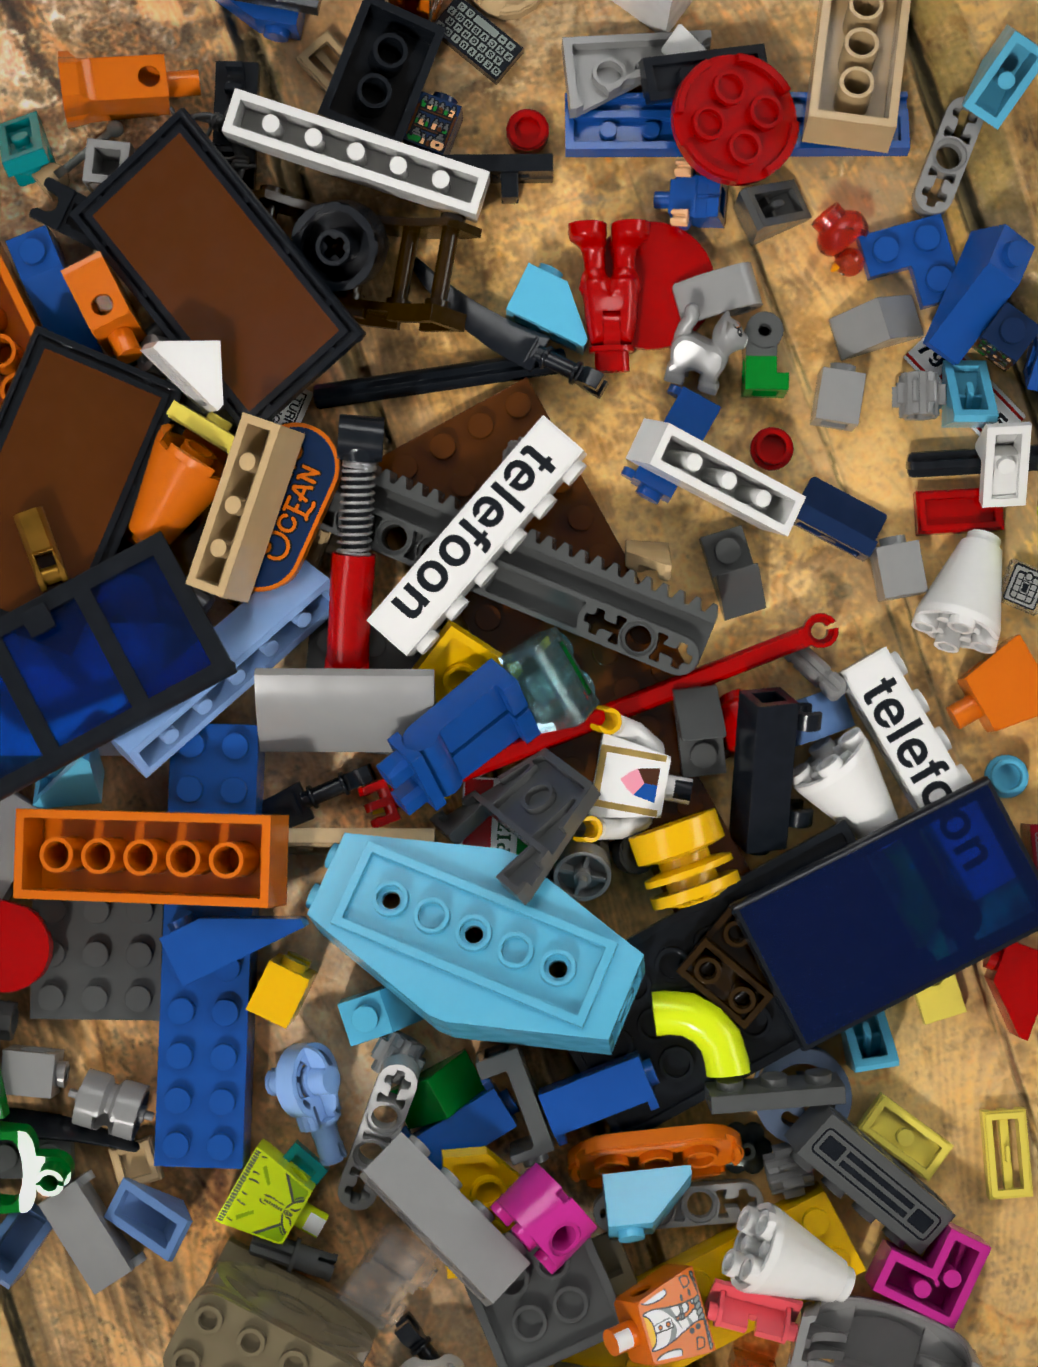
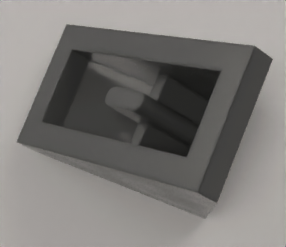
M794 179L746 187L739 192L733 208L751 246L812 218Z

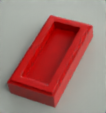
M980 488L916 491L913 493L916 536L961 534L973 529L989 532L1005 530L1003 507L982 508L979 502Z

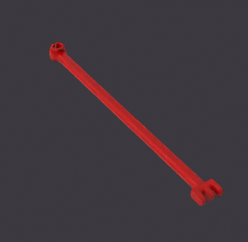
M825 613L809 616L804 621L803 626L699 666L689 674L676 675L602 705L614 708L621 715L629 718L672 701V689L716 684L810 646L814 648L831 646L838 637L839 628L827 629L826 635L822 639L814 638L811 629L815 623L828 626L836 622L832 616ZM595 707L539 729L541 734L528 744L521 738H518L463 779V782L530 757L544 748L550 749L591 733L594 730L590 728V723L601 726L605 721V713ZM384 778L357 789L360 797L369 796L377 791L379 799L363 805L366 813L383 807L386 814L371 820L372 828H379L402 818L398 810L399 806L390 793L394 789L389 787Z

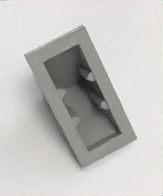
M912 295L877 297L828 320L841 361L924 336Z

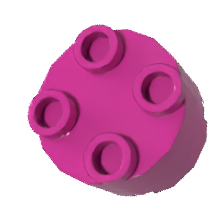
M538 1163L527 1169L489 1207L507 1227L512 1222L515 1223L511 1228V1233L529 1252L537 1246L539 1250L534 1256L551 1275L597 1229V1226L572 1197L569 1198L562 1190V1187Z

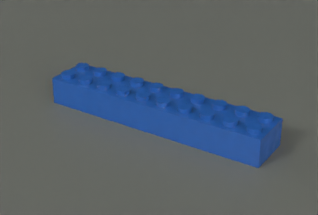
M209 723L171 756L169 764L168 812L262 814L265 752H260L257 725ZM164 904L163 936L171 933L167 924L189 913H192L195 920L207 915L259 916V908ZM162 946L154 1166L243 1169L250 1159L255 1014L246 1010V1007L257 987L258 950L182 987Z

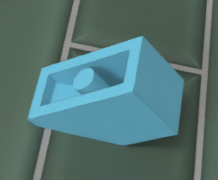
M1007 24L981 61L962 106L998 130L1038 73V44Z
M528 263L508 303L506 318L526 328L551 337L550 340L583 355L587 348L588 338L568 281L562 279L563 274L550 265L540 263L539 267Z
M383 985L341 999L337 1004L351 1047L396 1032L424 1020Z
M691 1165L602 1174L609 1239L618 1238L621 1243H634L644 1240L647 1234H653L691 1186Z

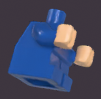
M677 159L675 161L677 168L674 169L676 178L671 179L670 191L654 192V208L668 209V214L671 217V226H676L682 230H688L691 226L698 228H724L728 186L716 183L702 175H696V170L685 159Z

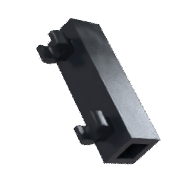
M781 687L739 691L729 832L730 837L746 854L755 856L766 855L774 850L787 849L788 827L803 829L812 827L814 810L812 808L803 809L804 801L802 799H791L797 730L803 732L821 730L822 713L812 712L811 703L797 702Z

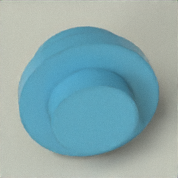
M1000 755L993 758L987 764L984 771V776L990 779L998 796L1001 798H1012L1019 795L1028 784L1029 774L1026 765L1019 758L1012 755Z

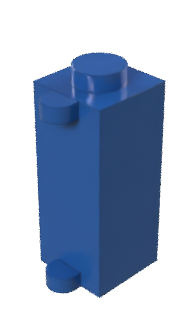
M670 384L666 392L676 398L664 422L670 423L703 441L721 407L684 386L681 388L675 384ZM624 466L621 472L623 477L637 486L636 494L654 504H658L660 499L669 503L678 487L641 466L636 471Z
M636 1050L539 1088L538 1097L554 1138H556L558 1145L562 1146L568 1144L566 1133L637 1105L648 1102L651 1111L660 1108L652 1087L660 1082L651 1059L648 1058L642 1061L639 1051Z
M491 1078L484 1079L481 1082L485 1089L448 1119L427 1124L413 1134L405 1125L402 1127L401 1132L407 1138L415 1135L431 1152L427 1158L441 1170V1150L487 1146L517 1127V1118L514 1114L519 1112L520 1109L507 1088L500 1092Z

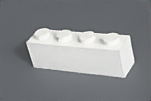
M644 418L626 456L627 460L755 527L787 537L806 496L667 422Z

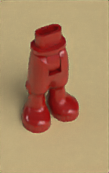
M622 219L611 223L614 263L611 277L607 275L605 270L607 224L599 220L571 222L568 224L569 239L581 250L584 261V271L581 276L579 291L583 296L586 327L592 345L589 347V354L595 355V369L602 373L630 372L629 354L634 353V346L631 344L633 343L636 328L638 294L642 287L639 275L635 270V257L638 247L649 238L650 222L643 219Z

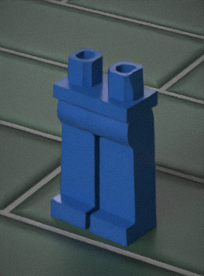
M492 658L405 730L403 737L396 732L387 739L393 753L378 763L376 767L384 780L394 789L390 793L397 805L409 816L426 802L438 811L447 804L444 797L456 793L461 787L463 779L515 740L521 738L528 744L541 734L530 708L527 707L528 703L517 679Z

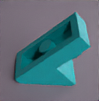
M37 111L0 124L1 161L8 177L15 176L20 186L35 183L36 181L31 174L39 171L45 164L56 163Z

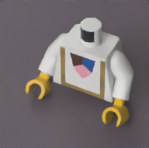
M598 705L596 709L604 711V723L601 726L590 723L592 730L603 733L593 782L601 795L583 820L586 827L584 835L573 837V840L576 842L592 843L597 840L624 839L646 830L652 824L653 818H661L664 801L689 805L692 793L693 779L669 775L671 756L665 754L664 744L642 723L621 715L614 708Z

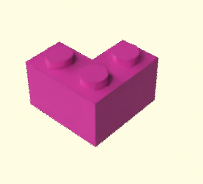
M951 1222L926 1248L923 1257L907 1249H901L883 1238L864 1278L872 1290L954 1329L991 1251V1247L980 1236Z

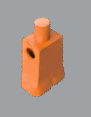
M58 51L62 100L68 129L94 122L170 115L169 98L201 96L198 69L166 71L164 54L76 58L68 51Z

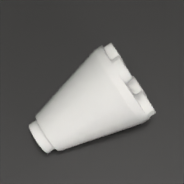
M973 529L967 532L966 537L960 540L915 610L911 626L934 638V646L939 650L957 653L961 647L974 649L986 654H993L996 651L1001 632L1002 549L1000 548L1001 539L989 531Z
M859 727L850 729L835 740H832L830 736L817 740L808 750L811 756L804 763L793 768L792 785L796 791L836 823L845 820L856 839H860L899 819L870 742ZM892 842V843H890V844H888V845H886V846H884V847H882V848H880V849H878V850H876V851L883 850V849L889 847L890 845H892L894 842Z
M761 1203L756 1208L747 1205L742 1209L737 1220V1230L739 1233L733 1248L728 1250L724 1256L721 1269L723 1275L730 1277L731 1284L737 1290L749 1294L820 1302H834L835 1300L844 1302L850 1296L855 1285L856 1273L854 1268L848 1266L846 1260L772 1203Z

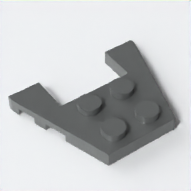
M547 748L542 749L499 775L498 778L501 783L481 795L474 790L461 798L464 804L449 814L441 810L429 819L436 829L453 844H460L489 816H492L525 843L528 847L496 876L502 886L524 905L530 902L601 795L590 780Z

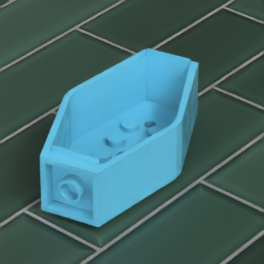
M344 833L340 844L334 843L331 846L325 860L326 874L321 884H314L307 897L306 908L309 909L307 912L308 917L324 937L436 1030L454 1038L612 1055L645 975L644 954L548 878L544 879L530 902L526 905L522 904L496 878L518 855L501 848ZM391 893L397 894L400 897V903L394 909H388L383 905L385 896ZM472 927L480 928L483 932L482 939L477 943H470L466 940V932ZM555 962H562L567 966V972L561 978H555L549 972L550 966Z

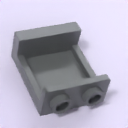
M500 1043L477 1052L475 1065L481 1081L507 1071L530 1135L510 1143V1159L512 1164L516 1165L523 1162L524 1168H528L535 1163L545 1162L549 1159L548 1152L555 1150L554 1135L539 1100L538 1091L521 1045Z

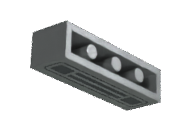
M831 1105L810 1106L784 1134L794 1149L790 1156L800 1167L808 1173L814 1168L823 1175L822 1183L834 1195L841 1199L844 1194H847L854 1200L852 1207L869 1223H872L875 1219L884 1225L883 1233L901 1249L907 1244L921 1255L956 1216L937 1193Z

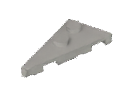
M711 30L689 31L707 50L710 49ZM673 32L562 37L561 49L569 119L577 118L641 85L638 62L645 57L664 55L661 49Z

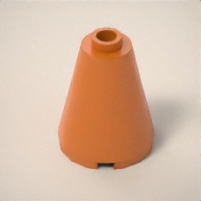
M174 424L161 425L154 440L129 522V529L133 533L132 539L139 543L161 531L170 545L213 502L228 454L189 429H185L183 434L180 435L171 432Z

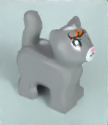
M689 303L685 307L686 315L677 325L671 342V359L667 363L664 380L681 386L684 383L685 377H688L689 371H695L700 374L697 389L700 392L716 396L720 386L718 380L728 363L729 356L735 351L746 347L748 335L744 333L740 322L730 317V311H726L716 323L712 339L693 331V327L699 320L700 310L695 303Z

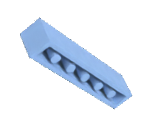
M305 560L297 576L286 585L271 591L254 592L250 597L249 603L243 602L214 627L228 655L235 662L237 673L112 740L111 743L117 751L145 778L149 777L254 684L255 668H273L328 620L330 579ZM200 641L196 642L144 687L149 698L211 665ZM128 701L106 721L132 708L130 702Z

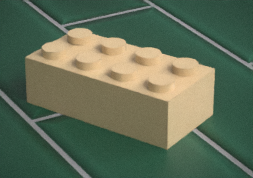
M819 0L802 142L888 153L897 128L911 0Z

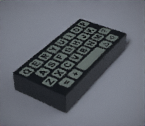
M453 0L434 22L447 28L442 41L495 85L501 81L524 53L522 46L465 0Z

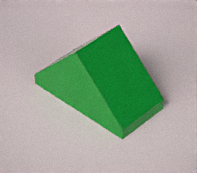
M466 1049L455 1053L420 1073L417 1089L405 1119L409 1129L448 1119L485 1089ZM400 1085L391 1088L389 1092L397 1094Z

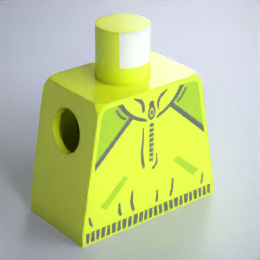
M262 1138L219 1212L216 1221L270 1242L283 1245L293 1226L317 1238L329 1214L307 1202L316 1186L310 1180L311 1177L292 1161L288 1162L280 1150Z

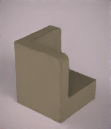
M608 1232L593 1237V1243L616 1296L638 1283L623 1243L619 1242L618 1238L609 1239Z

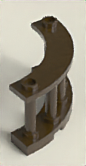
M260 185V190L252 191L275 221L278 213L299 219L306 210L318 205L285 195L286 190L273 185ZM442 212L440 217L434 218L377 215L384 225L387 236L402 237L391 297H387L386 302L365 300V296L361 294L363 287L361 285L340 292L337 298L360 326L400 330L401 323H420L419 331L464 332L467 314L450 309L451 303L447 301L458 239L481 238L482 229L465 223V216L452 212ZM419 239H440L430 298H426L425 303H412L408 300L418 241Z

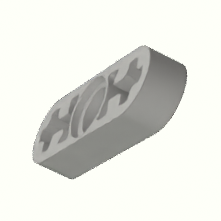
M965 96L953 100L944 112L912 193V207L923 218L940 213L942 216L952 204L984 120L962 106ZM961 110H966L969 112L968 120L971 122L966 124L959 138L951 136L958 123V118L953 115H958ZM944 147L954 149L959 156L958 166L952 169L940 166L936 159V153L939 149ZM936 178L942 179L944 181L940 186L937 197L943 200V202L937 201L934 207L926 204L928 197L922 193L930 191Z

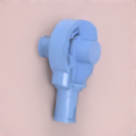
M295 1043L284 1050L279 1058L277 1067L267 1071L265 1089L271 1096H277L282 1109L289 1116L296 1118L301 1133L311 1132L320 1164L323 1166L334 1165L347 1157V1151L337 1126L342 1109L338 1096L341 1078L337 1062L329 1048L321 1043Z

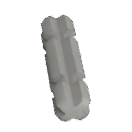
M810 647L784 657L788 662H792L794 664L793 667L816 688H820L821 693L830 701H837L848 690L845 679L837 672H833L831 667Z

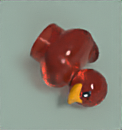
M836 202L823 211L811 225L818 233L816 246L819 252L824 256L835 257L830 271L832 273L839 272L842 276L853 277L862 271L864 257L857 248L848 246L860 236L867 237L869 226L867 220L859 211L852 209L844 210L840 203Z

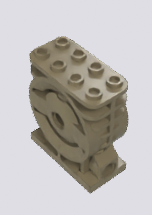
M230 1237L204 1286L198 1290L184 1313L165 1350L163 1365L164 1367H364L363 1365L371 1351L373 1341L384 1321V1317L293 1269L289 1273L286 1272L287 1267L251 1255L249 1253V1246Z

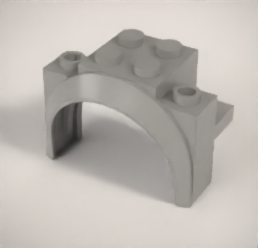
M850 1295L844 1302L836 1300L834 1302L814 1301L803 1304L796 1319V1324H798L795 1342H791L786 1366L983 1367L976 1351L972 1349L968 1341L950 1327L912 1309L878 1299ZM822 1359H831V1362Z

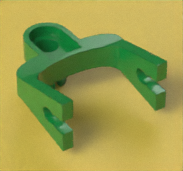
M0 1121V1140H11L16 1144L21 1155L23 1169L20 1193L18 1195L0 1193V1214L25 1213L32 1208L38 1192L44 1196L59 1194L63 1187L69 1183L75 1169V1163L72 1156L64 1150L39 1148L38 1136L31 1125Z

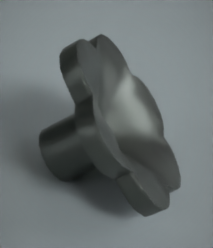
M740 1122L730 1123L728 1126L740 1133L743 1149L750 1148V1151L744 1153L743 1159L736 1166L732 1162L726 1164L727 1169L734 1174H739L744 1170L750 1174L759 1173L764 1167L762 1155L772 1153V1144L764 1137L763 1127L756 1122H750L746 1125Z

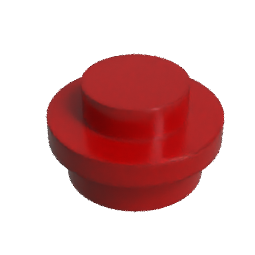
M776 427L760 430L754 436L750 445V454L754 463L768 471L779 470L786 466L791 460L794 451L790 436L784 430Z

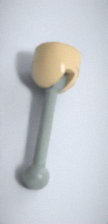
M118 120L110 121L107 124L106 131L96 139L109 140L111 137L121 136L124 131L122 123ZM86 147L63 166L52 162L43 165L39 171L31 174L53 202L58 197L49 192L44 186L45 179L50 177L69 187L70 179L68 172L85 159Z

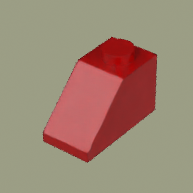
M1015 942L983 960V967L987 968L984 977L1009 1033L1028 1041L1038 1015V950Z

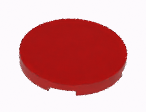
M749 54L720 55L700 62L679 84L671 106L672 133L684 159L702 176L723 185H750L764 180L773 174L791 155L799 133L800 122L797 121L795 105L789 92L791 90L789 84L774 67L762 59Z
M649 221V238L638 247L635 257V270L639 275L642 287L638 294L636 328L631 345L634 346V350L653 351L671 348L675 330L680 322L672 291L673 285L694 276L713 271V266L704 248L689 233L676 226H671V224ZM611 236L606 239L605 270L609 277L612 276L614 270ZM706 319L698 321L693 327V331L697 332Z

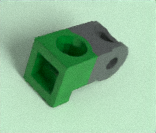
M771 312L756 313L750 318L744 329V333L748 335V342L746 347L742 349L741 397L784 398L789 390V373H777V347L783 337V323L778 316Z

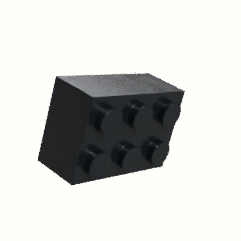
M363 0L317 115L402 143L447 28L385 0Z

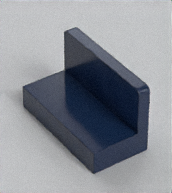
M812 477L802 493L806 498L793 525L861 561L870 558L878 543L876 538L887 519V515L821 479Z

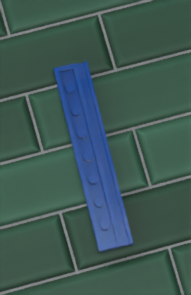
M907 91L900 93L897 128L888 153L802 142L808 92H790L796 109L797 121L800 124L798 138L789 157L908 156L910 132ZM642 92L624 93L577 118L569 119L567 93H565V157H683L672 133V102L646 105Z

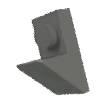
M742 525L700 537L699 541L724 621L765 609L766 603L758 563H753Z
M717 685L672 689L682 777L689 778L727 773L723 737H726L727 733Z

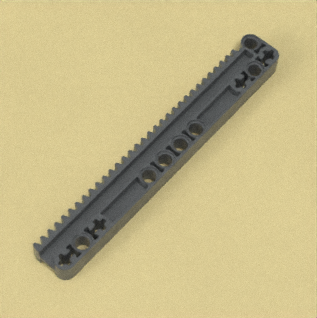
M184 394V405L206 417L209 412L203 413ZM222 406L218 411H214V413L233 424L229 432L235 435L238 425ZM172 420L171 424H174L171 432L182 435L187 428ZM376 465L377 470H375V473H372L376 476L372 480L376 485L371 488L375 492L371 496L375 501L370 504L374 508L370 512L374 517L369 520L374 525L369 527L373 533L368 535L372 539L368 545L372 547L371 550L413 567L468 502L461 507V500L452 495L445 501V493L434 488L429 494L428 486L418 482L413 487V480L403 475L397 480L396 473L388 469L382 472V467ZM343 480L340 481L320 526V529L339 536V532H342V528H339L338 525L342 524L343 521L339 520V517L343 516V512L339 511V509H343V504L339 503L344 501V497L340 495L344 493V489L340 487L345 485ZM395 527H402L407 534L406 544L401 549L393 551L387 542L388 534ZM534 529L528 532L524 541L514 552L510 554L505 550L494 562L498 570L482 588L475 584L470 590L678 676L689 674L695 670L718 619L717 604L713 603L704 612L702 611V599L696 596L687 605L685 604L686 592L683 590H679L670 598L668 584L663 583L656 591H653V579L646 576L637 584V572L630 569L621 577V566L615 562L605 571L604 558L597 556L589 564V553L583 549H580L572 557V545L564 542L556 550L557 539L548 535L540 543L541 533ZM600 609L605 611L604 619L613 624L619 625L621 616L626 618L627 621L619 631L618 644L610 641L616 633L606 629H599L596 635L592 633L593 625L587 622L588 616L590 614L597 615ZM636 626H644L651 634L649 647L640 652L631 649L627 642L629 631ZM661 633L668 636V639L663 643L666 646L678 649L681 643L688 645L686 653L692 656L690 664L682 663L679 668H675L672 666L673 658L661 652L659 653V661L651 659V656L659 646Z

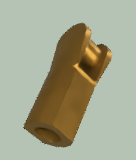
M35 507L14 515L15 524L41 591H47L46 586L60 581H68L66 568L43 507ZM52 552L56 564L40 569L36 558Z

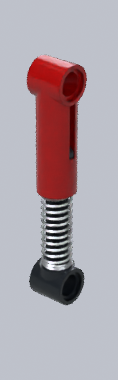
M340 414L337 459L342 460L343 464L341 465L343 469L341 471L345 473V477L341 478V480L345 481V485L340 486L344 489V493L340 494L344 497V501L339 502L343 504V509H339L340 512H343V516H340L339 520L343 521L342 524L338 525L339 528H342V532L338 533L339 536H342L341 540L337 541L338 544H341V548L333 551L331 555L327 652L324 668L369 669L371 624L366 620L372 614L376 555L369 552L372 547L368 543L372 539L368 535L373 533L369 527L374 525L369 521L374 517L370 513L374 510L370 504L375 501L371 497L375 494L371 488L376 485L372 482L376 476L372 473H375V470H377L376 462H382L385 417Z

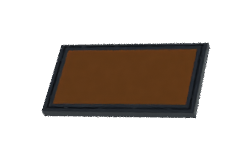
M185 108L176 111L70 213V216L97 250L102 253L105 260L170 341H221L223 407L237 425H239L243 412L271 421L352 347L361 342L366 335V332Z
M35 326L0 407V617L64 583L60 581L46 586L47 591H41L13 516L35 507H43L69 580L115 556L130 522L156 434L161 425L171 424L172 419L166 413L174 400L180 402L183 396V392L171 382L51 332L44 326ZM52 552L36 558L40 569L56 564ZM103 584L92 590L96 599L100 594ZM74 599L51 612L57 627L46 634L32 639L25 626L13 632L16 635L73 657L87 621Z

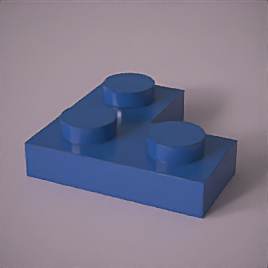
M941 213L858 236L856 243L867 281L909 270L920 310L940 304L956 267Z

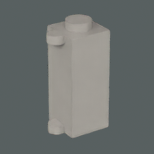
M90 1169L77 1178L70 1179L69 1183L63 1187L59 1194L47 1196L38 1206L95 1295L131 1272L136 1266L144 1262L147 1257L143 1251L135 1254L121 1230L104 1218L107 1208L90 1180L96 1177Z

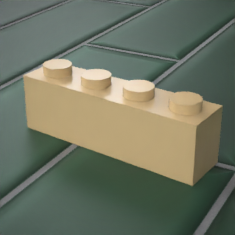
M244 412L242 413L185 584L221 598L249 603L305 437L304 433Z

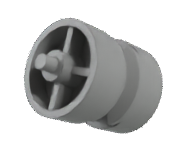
M584 822L581 823L573 837L584 835L586 830ZM572 837L553 866L554 883L576 901L593 900L601 896L608 889L611 882L609 840H597L596 842L587 843L576 842Z
M90 1068L79 1089L70 1088L68 1097L75 1099L72 1124L93 1130H98L101 1126L105 1125L108 1127L110 1135L133 1141L144 1119L153 1121L155 1115L154 1112L147 1111L150 1085L128 1079L124 1080L121 1084H116L114 1075Z

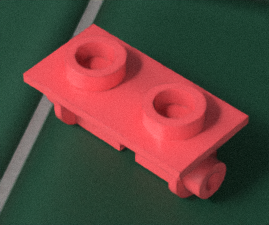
M716 1278L704 1303V1307L707 1308V1320L713 1321V1326L745 1333L749 1319L755 1321L754 1336L776 1341L780 1344H785L786 1341L795 1342L798 1324L794 1322L803 1306V1301L793 1298L744 1293L737 1290L731 1284V1281Z

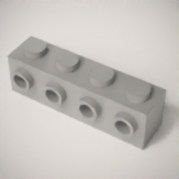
M401 1132L362 1171L359 1177L486 1307L494 1304L531 1264L523 1256L527 1252L526 1248L514 1235L509 1232L503 1235L491 1223L495 1217L484 1204L477 1199L471 1203L460 1192L463 1186L460 1180L446 1167L439 1170L427 1158L431 1152L415 1135L407 1138Z

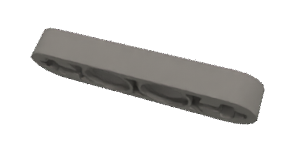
M391 1055L382 1063L338 1186V1197L344 1206L352 1210L367 1209L374 1203L377 1197L366 1183L361 1193L352 1191L360 1171H363L374 1160L365 1157L361 1153L360 1147L365 1143H375L384 1150L400 1134L415 1095L420 1070L415 1060L407 1055ZM397 1070L405 1072V1078L401 1081L398 1093L389 1092L393 1076ZM379 1106H389L395 1110L397 1118L389 1123L381 1122L374 1116L373 1111Z
M737 1178L691 1182V1186L657 1229L737 1223L741 1211L736 1203L724 1204L727 1212L719 1214L720 1202L716 1193L717 1190H724L723 1196L725 1199H734L739 1196V1190L746 1189L749 1196L755 1197V1200L747 1205L754 1208L764 1203V1199L760 1189L749 1179ZM602 1191L597 1195L593 1203V1215L598 1226L608 1232L606 1214H600V1209H605ZM705 1192L711 1197L712 1206L706 1214L695 1215L688 1210L687 1201L693 1193Z

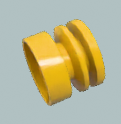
M715 808L671 821L628 838L637 866L658 864L661 871L644 882L646 890L666 885V892L650 899L654 911L666 908L681 909L707 901L720 895L727 887L741 880L737 869L720 873L716 871L715 867L731 861L733 856L731 852L710 854L708 846L725 836Z

